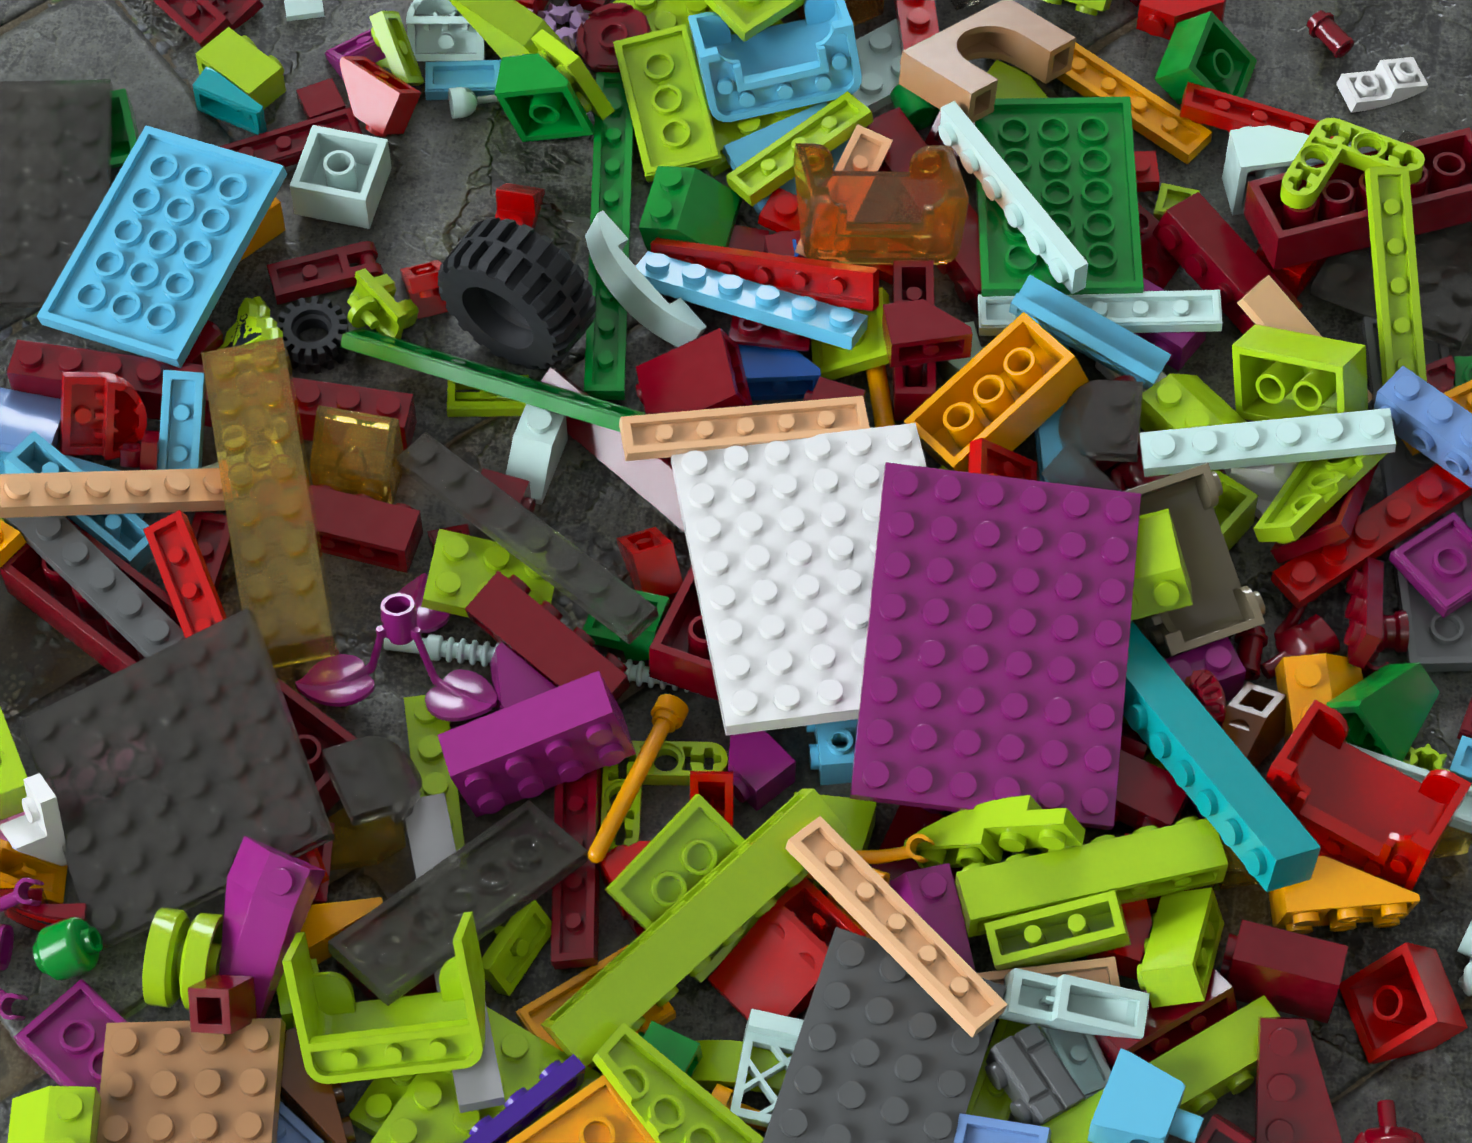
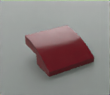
M153 0L158 7L201 47L207 45L228 27L235 30L264 7L260 0Z

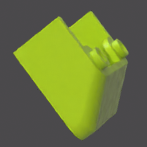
M473 911L464 912L453 938L455 957L447 960L442 966L439 974L441 992L355 1002L352 985L346 977L331 971L313 972L305 932L295 934L282 963L304 1067L307 1074L313 1080L322 1084L345 1083L465 1069L479 1061L485 1047V973Z

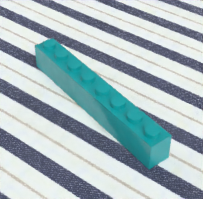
M1131 621L1123 716L1128 721L1130 727L1143 739L1154 757L1160 760L1173 776L1176 784L1186 792L1197 806L1201 815L1207 818L1220 834L1223 842L1233 850L1245 865L1248 873L1255 877L1266 892L1310 880L1321 849L1320 845L1134 622Z

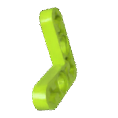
M1325 118L1315 125L1283 176L1280 197L1283 203L1290 208L1306 209L1312 206L1340 162L1362 171H1366L1369 167H1401L1406 163L1409 166L1411 185L1421 179L1425 157L1418 148L1341 119ZM1372 147L1379 153L1368 156L1360 153L1358 149ZM1309 159H1319L1326 165L1315 168L1307 165L1306 161ZM1302 179L1307 181L1306 188L1303 187L1300 191H1297L1302 183Z
M632 741L636 754L628 757L627 775L645 741ZM664 741L655 760L660 756L670 755L676 758L678 765L671 771H661L655 767L653 762L642 785L690 786V771H728L727 752L721 745L713 742ZM685 757H691L690 770H685ZM705 758H713L714 765L712 770L704 769ZM618 764L603 767L601 825L612 806L610 803L611 797L620 791L625 781L623 778L619 779ZM642 786L623 821L625 822L626 837L624 845L627 846L640 841ZM615 836V838H614V840H613V842H612V844H611V846H610L608 852H609L611 849H613V848L619 846V845H615L616 836Z

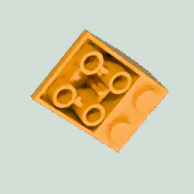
M1318 856L1310 880L1268 892L1273 927L1286 929L1287 931L1302 935L1313 932V927L1329 925L1330 931L1333 932L1353 930L1357 928L1356 923L1373 922L1375 928L1394 927L1400 925V919L1408 916L1410 911L1420 902V896L1415 892L1326 856Z

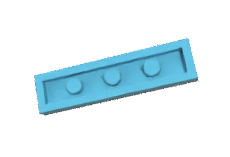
M1032 275L1028 276L1020 292L1016 293L1010 304L1009 312L1019 317L1025 312L1052 337L1121 376H1133L1136 378L1137 385L1145 390H1148L1155 384L1171 356L1168 352Z

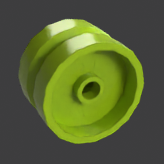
M161 907L156 912L147 938L143 963L142 986L146 1004L171 1008L181 997L184 1007L189 1010L188 987L212 975L219 974L223 915L201 912L190 923V919L184 910Z

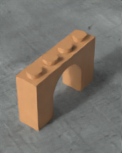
M1001 0L902 51L899 84L940 110L941 107L955 101L972 123L994 111L998 79L970 63L969 60L990 58L1006 61L1046 84L1071 70L1076 37L1013 0Z

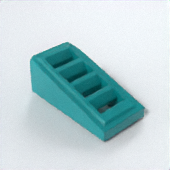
M205 67L192 85L197 110L257 135L267 132L263 106L210 67Z

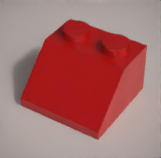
M1405 942L1340 983L1341 994L1370 1064H1377L1434 1049L1468 1028L1436 949Z

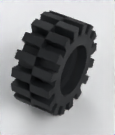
M311 296V303L306 304L305 298L298 299V307H295L292 303L286 306L287 314L281 311L278 315L279 322H277V327L283 332V356L281 357L283 361L286 362L288 360L289 367L294 370L299 365L300 371L307 374L309 367L314 368V374L322 373L320 366L326 365L328 371L335 368L333 360L341 363L344 360V353L348 354L349 352L348 349L341 348L342 336L344 333L349 332L345 313L342 314L341 307L338 304L332 307V301L327 298L320 304L319 297ZM310 328H321L328 331V335L317 342H304L298 339L300 333Z

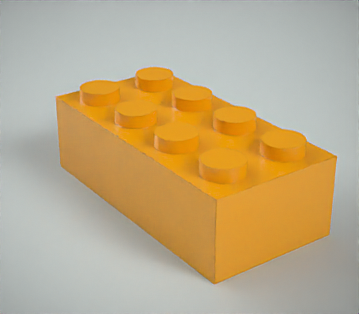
M1023 312L906 418L904 423H916L922 449L938 464L946 467L948 470L969 472L970 441L984 438L1013 451L1086 385L1089 380L1076 357Z

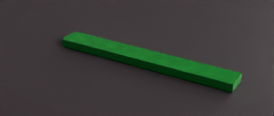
M364 328L346 332L342 336L341 348L620 432L619 422L621 417L645 415V413Z

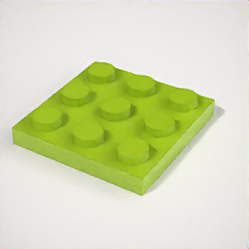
M695 794L607 886L605 891L646 930L744 842L745 839L700 794ZM787 885L774 896L775 899L780 898L790 888ZM755 915L750 917L742 925L744 929L743 934L727 947H723L721 944L709 955L712 959L710 964L693 978L697 982L702 983L735 948L760 917L757 918Z

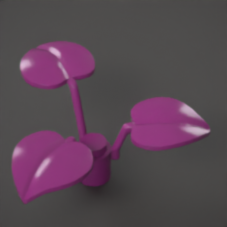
M426 573L415 578L396 594L389 595L382 600L380 605L382 625L376 627L377 637L370 661L366 666L356 656L347 654L333 655L316 663L303 678L295 682L297 690L314 702L335 707L356 704L367 698L375 689L374 680L369 675L376 669L384 638H388L395 645H405L414 640L430 680L436 686L425 695L427 710L433 716L444 721H463L485 714L497 705V694L493 686L476 672L458 669L450 672L444 680L437 675L421 638V633H430L438 630L450 620L451 614L421 607L428 579Z

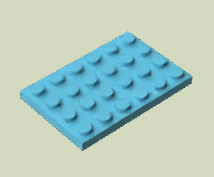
M146 125L39 311L37 318L41 325L181 368L285 180L287 173L284 166Z

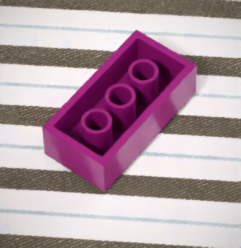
M600 671L438 734L450 778L476 817L496 813L506 805L524 798L536 797L544 790L564 782L576 781L583 777L584 774L604 766L619 764L624 758L636 754L623 713Z

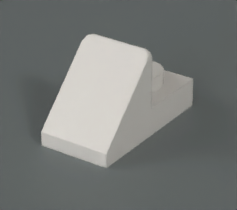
M40 773L23 779L27 797L22 799L25 815L2 823L0 830L12 848L18 852L60 866L70 863L56 795Z

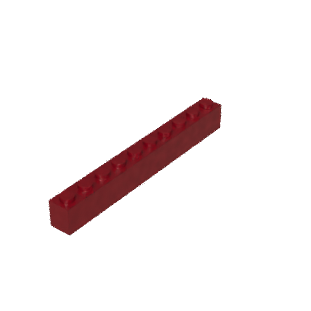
M18 339L7 369V376L12 390L61 399L62 372H106L118 375L128 381L138 392L145 406L147 418L161 420L163 370L207 373L204 426L393 453L409 454L417 423L414 397L410 393L185 362L181 368L149 357Z

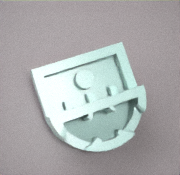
M414 0L411 3L406 16L407 36L416 61L485 60V40L449 0Z

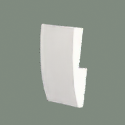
M1414 57L1380 60L1374 71L1341 74L1336 83L1351 113L1376 109L1403 101L1426 91L1428 87Z

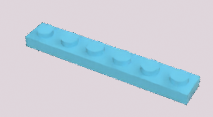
M647 251L636 265L638 270L660 294L677 299L681 297L683 301L848 350L853 349L867 329L868 315L854 312L845 307H837L820 302L808 296L786 292L774 286L742 279L736 275L708 269L699 264L677 260L665 254Z

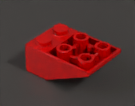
M805 877L778 898L775 905L760 917L709 976L708 982L747 1021L751 1009L796 1018L809 1006L835 928L838 927L866 937V934Z

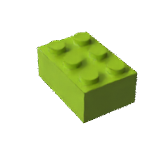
M1257 324L1251 327L1232 345L1236 412L1243 419L1263 421L1368 410L1366 345Z

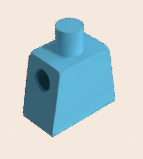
M1121 1048L1091 1121L1087 1141L1092 1143H1166L1170 1134L1195 1143L1204 1118L1180 1109L1186 1087L1182 1081Z

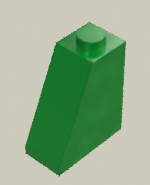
M1420 662L1384 665L1327 702L1326 705L1340 712L1347 721L1349 727L1348 735L1345 739L1347 743L1403 762L1440 691Z

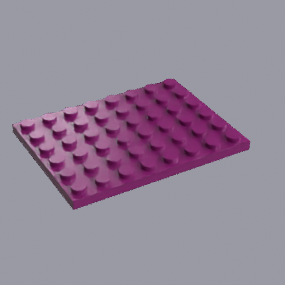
M885 462L850 799L958 812L960 810L974 809L978 804L993 800L1031 795L1042 809L1067 808L1083 827L1103 830L1113 829L1140 514V493Z

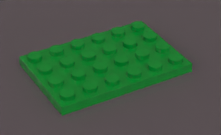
M1130 97L995 99L994 111L974 122V125L1088 262L1086 287L1071 294L1062 282L1058 283L1053 278L1049 266L1044 259L1031 251L1022 232L1017 227L1014 228L1008 223L1004 210L995 200L992 201L986 196L982 183L976 177L981 296H1015L1016 293L1020 292L1029 275L1034 276L1065 295L1143 293L1144 282Z

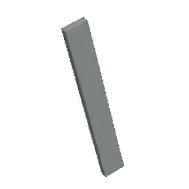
M445 793L402 800L437 992H441L439 984L441 968L447 960L455 957L453 938L463 913L468 912ZM486 1002L485 1047L481 1058L475 1065L469 1068L452 1070L460 1113L505 1104Z

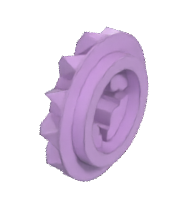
M565 0L562 6L556 7L550 3L546 11H538L537 16L542 18L571 51L575 52L578 50L576 45L577 30L581 23L584 25L589 17L588 14H590L583 11L581 4L572 7ZM566 21H569L570 28L562 27L560 30H557L556 23L563 25Z

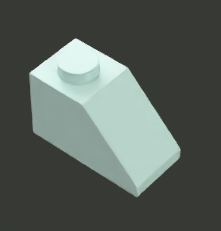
M526 404L513 435L506 475L530 481L531 498L536 500V504L542 505L568 440L566 416Z

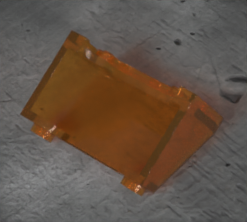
M796 143L793 162L801 244L807 258L846 264H893V260L934 261V265H941L952 261L958 255L961 249L969 196L952 146H924L912 155L908 172L833 171V156L827 147L816 143Z

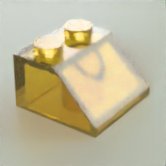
M318 405L310 461L312 484L315 486L320 484L327 485L336 491L353 495L365 494L375 500L393 504L405 467L399 419Z

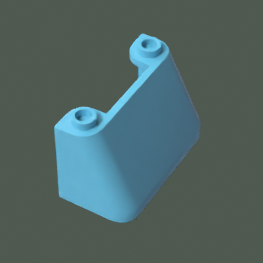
M805 0V19L767 27L745 42L737 34L731 35L729 26L715 12H704L688 16L693 44L712 116L722 122H734L835 100L847 91L850 94H854L862 83V74L854 26L845 1Z

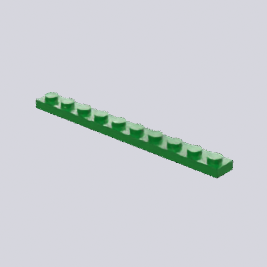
M596 72V83L615 111L604 120L595 114L590 226L597 213L603 210L628 238L622 252L629 258L634 127L621 73ZM589 253L588 281L593 288L592 295L595 296L596 311L593 323L586 330L584 392L590 397L600 400H625L628 312L602 281Z

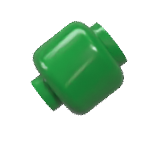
M70 917L47 925L40 930L33 945L35 963L42 973L48 974L55 980L64 981L85 974L94 969L98 963L99 952L103 947L102 938L95 927L90 926L89 923L78 917Z

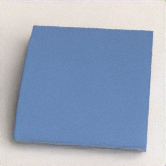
M0 388V451L11 452L33 431L56 448L61 425V399Z

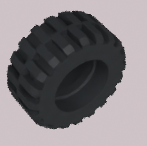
M486 219L474 224L440 265L438 286L441 300L446 301L447 311L451 316H455L458 320L457 324L463 331H468L474 337V341L480 346H486L491 350L490 353L499 358L504 357L508 359L509 363L516 366L525 365L526 369L535 370L553 367L563 361L593 323L596 311L595 296L592 295L593 288L590 282L584 279V272L579 265L574 264L569 259L570 255L563 248L559 249L552 243L553 240L546 235H539L534 232V228L526 224L518 225L515 220Z

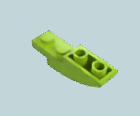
M1031 795L1007 797L978 804L971 810H960L918 831L917 833L929 837L935 844L933 845L928 842L919 843L916 847V854L929 861L926 863L916 862L921 868L949 863L951 868H964L978 862L991 865L1001 862L1003 850L1022 852L1024 849L1030 848L1061 850L1066 846H1082L1085 829L1067 808L1042 809Z

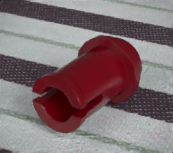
M1320 10L1308 20L1309 35L1313 38L1318 37L1336 58L1343 57L1353 47L1354 40L1334 22V15L1331 12L1326 13L1324 10Z
M1262 626L1235 634L1234 639L1238 644L1237 655L1246 670L1244 679L1246 681L1257 680L1261 674L1263 648L1268 644V636L1265 634V629Z

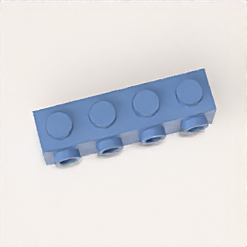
M1402 366L1377 391L1374 409L1390 408L1394 434L1472 488V413L1405 366Z

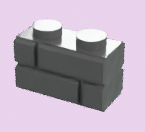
M1037 1024L1024 1028L1014 1036H1010L995 1044L990 1049L986 1059V1074L992 1085L998 1090L1003 1088L1011 1099L1010 1109L1017 1122L1041 1126L1086 1099Z

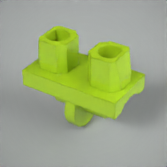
M366 268L356 271V287L347 301L351 307L347 314V320L355 328L368 325L370 329H375L378 333L401 339L403 329L415 324L419 312L418 307L411 299H405L400 302L394 300L396 293L395 282L387 274L373 277Z

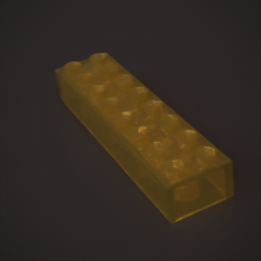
M283 337L201 353L249 656L264 668L270 669L339 655L291 363Z

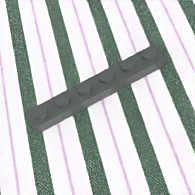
M65 516L2 518L8 525L21 532L27 544L154 667L159 668L188 645L182 628Z

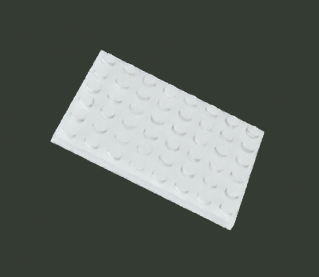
M916 423L824 433L810 438L772 441L770 443L747 446H731L729 448L707 451L693 450L684 454L672 455L671 465L726 736L858 719L885 462L927 467Z

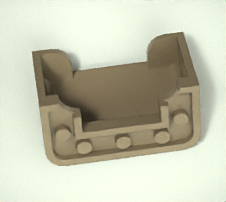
M1209 463L1124 491L1141 494L1139 516L1169 508L1191 581L1193 605L1135 619L1136 626L1163 658L1265 624L1263 615H1265L1264 601L1258 591L1252 592L1248 586L1241 587L1213 507L1217 506L1219 496L1223 494V488L1218 474L1215 471L1211 472Z

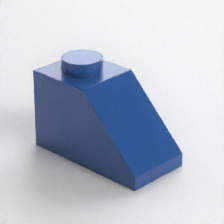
M738 344L751 401L803 399L807 390H814L819 376L821 377L820 368L796 350Z

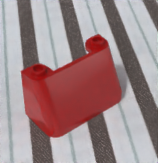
M1314 700L1271 764L1265 781L1320 845L1321 849L1318 856L1329 857L1412 891L1465 799L1472 783L1444 769L1432 770L1426 775L1422 783L1346 743L1345 739L1349 729L1347 721L1337 710Z

